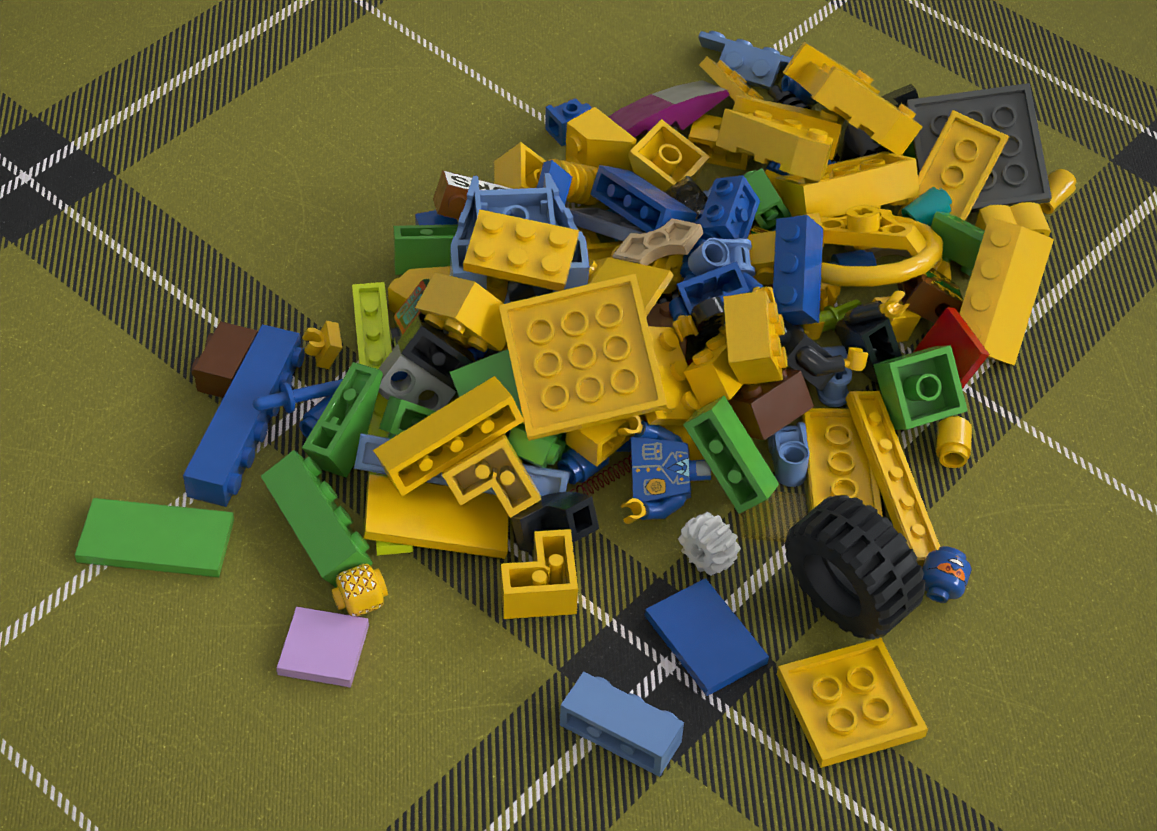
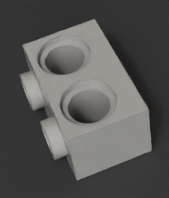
M398 344L379 367L383 376L378 392L387 400H389L390 396L438 411L446 406L456 393L455 390L402 355ZM398 371L408 373L407 377L401 382L391 380L393 374ZM425 390L435 392L434 396L429 400H420L418 398Z

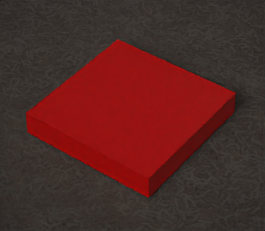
M947 307L913 353L935 346L951 345L963 389L990 354L955 308Z

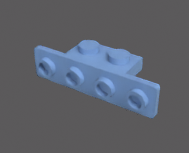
M700 31L698 36L702 47L722 52L719 60H722L733 71L735 70L747 81L746 84L765 90H770L774 86L779 70L784 71L794 56L792 55L790 58L780 55L779 51L770 47H764L763 49L753 47L750 42L743 39H736V41L726 39L723 34L716 31H709V33Z

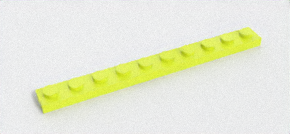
M385 282L353 284L359 364L379 369L392 352ZM379 392L368 434L388 438L389 432L379 429L388 400ZM369 471L370 475L388 477L386 474ZM376 541L377 556L413 552V546Z

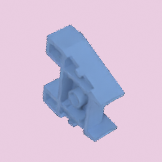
M544 173L543 188L479 190L478 176H473L467 193V200L458 221V228L450 247V275L475 281L484 289L487 288L486 275L463 271V262L480 209L578 230L573 222L574 217L569 208H566L559 196V189L550 173ZM579 231L578 242L565 290L588 284L590 267L587 243L582 231Z

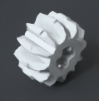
M709 512L690 519L681 529L682 534L678 538L683 546L681 552L688 556L689 563L693 562L699 572L705 570L710 576L727 570L733 565V561L738 558L737 553L741 548L736 542L738 536L729 529L730 524H724L719 515L714 517Z

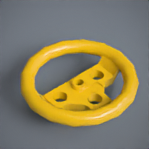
M859 205L849 208L846 212L847 216L820 218L825 244L850 245L859 250H867L872 247L907 250L912 256L897 263L877 266H842L822 262L821 283L843 287H875L901 283L927 273L942 259L943 240L930 226L908 217L895 216L891 210L878 209L869 205Z

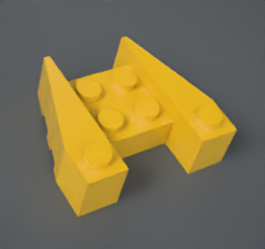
M803 42L783 71L785 75L806 89L814 100L846 119L848 123L857 129L860 128L873 140L895 154L903 155L923 127L913 119L916 113L901 103L897 108L879 96L880 91L871 85L874 79L860 69L857 73H854L806 42Z
M736 95L733 110L726 108L724 110L715 146L734 153L740 152L755 156L754 160L766 164L767 160L780 163L779 170L820 182L825 174L828 159L833 160L837 153L846 119L839 117L838 114L829 109H822L820 112Z

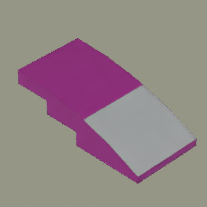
M701 80L673 86L650 94L619 109L608 117L634 138L640 133L646 135L661 119L675 128L684 130L730 94L724 88Z

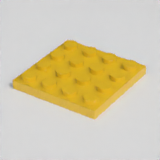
M636 273L499 305L529 441L668 408Z

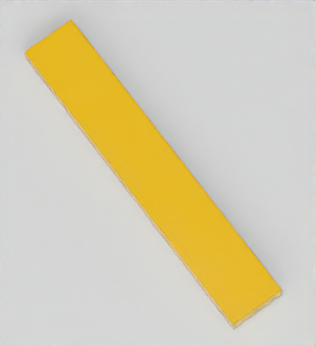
M849 391L845 400L893 527L907 540L906 544L910 549H913L917 556V564L923 567L928 553L938 550L940 544L880 391Z

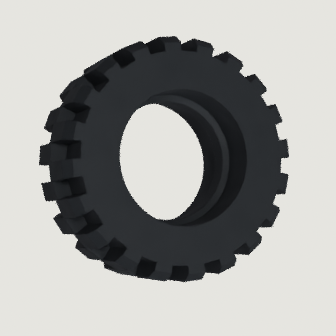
M848 495L830 496L789 529L785 541V555L787 561L791 564L790 570L793 576L798 579V585L802 591L806 592L811 598L810 601L816 608L819 607L825 613L824 616L831 622H836L840 629L845 632H852L853 636L858 638L877 639L884 637L921 604L925 591L922 567L917 564V556L913 549H910L906 544L907 540L901 532L898 533L892 527L893 523L886 517L883 518L879 515L877 509L871 505H864L863 501L858 498H849Z

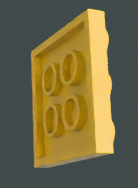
M882 638L778 666L777 676L820 768L926 737L928 728Z

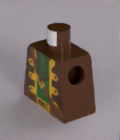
M931 268L923 275L897 283L899 291L905 293L901 299L902 304H910L907 309L934 324L947 307L955 308L960 313L963 298L959 287L934 268Z

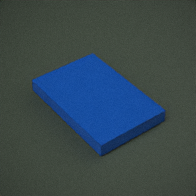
M706 578L645 609L646 619L706 696L768 664L769 656Z

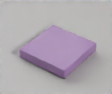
M296 607L277 665L278 675L351 687L369 627L368 618Z

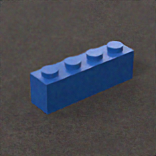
M599 165L590 195L646 233L661 228L671 219L695 223L696 212L630 170Z

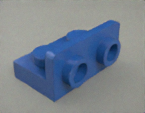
M744 175L715 179L699 222L703 232L718 231L722 239L748 238L760 199Z

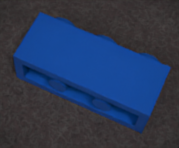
M808 215L776 219L773 293L778 315L782 314V317L792 325L819 323L823 228Z

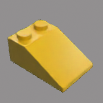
M610 257L589 260L588 284L636 273L646 317L674 276L670 270Z

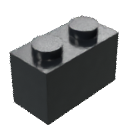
M417 315L398 340L402 355L456 392L457 390L450 372L476 362L472 352L449 338L439 329L426 323L419 315Z

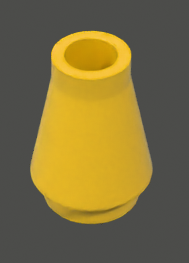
M1057 169L1048 175L1052 199L1048 203L1039 204L1043 213L1052 214L1062 202L1075 192L1076 178L1065 169Z

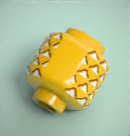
M362 564L339 573L336 577L337 587L331 589L337 609L345 608L350 616L356 617L379 609L384 604V597L388 596L387 587L379 568L373 570L369 564Z

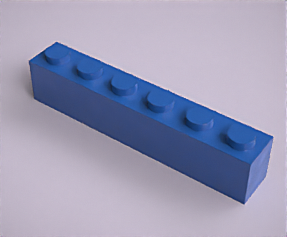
M261 325L183 474L187 497L227 507L232 495H237L241 487L242 475L246 468L252 466L255 458V449L259 442L265 440L268 423L271 417L277 416L280 407L258 411L253 407V401L258 397L280 393L282 383L288 382L290 386L292 385L293 373L296 367L300 368L305 358L304 348L301 347L300 333Z

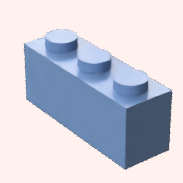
M586 672L581 674L560 705V726L659 777L682 742L684 722L680 721L673 713L666 710L661 711L645 703L641 697L632 693L627 694L613 687L606 679L594 677Z

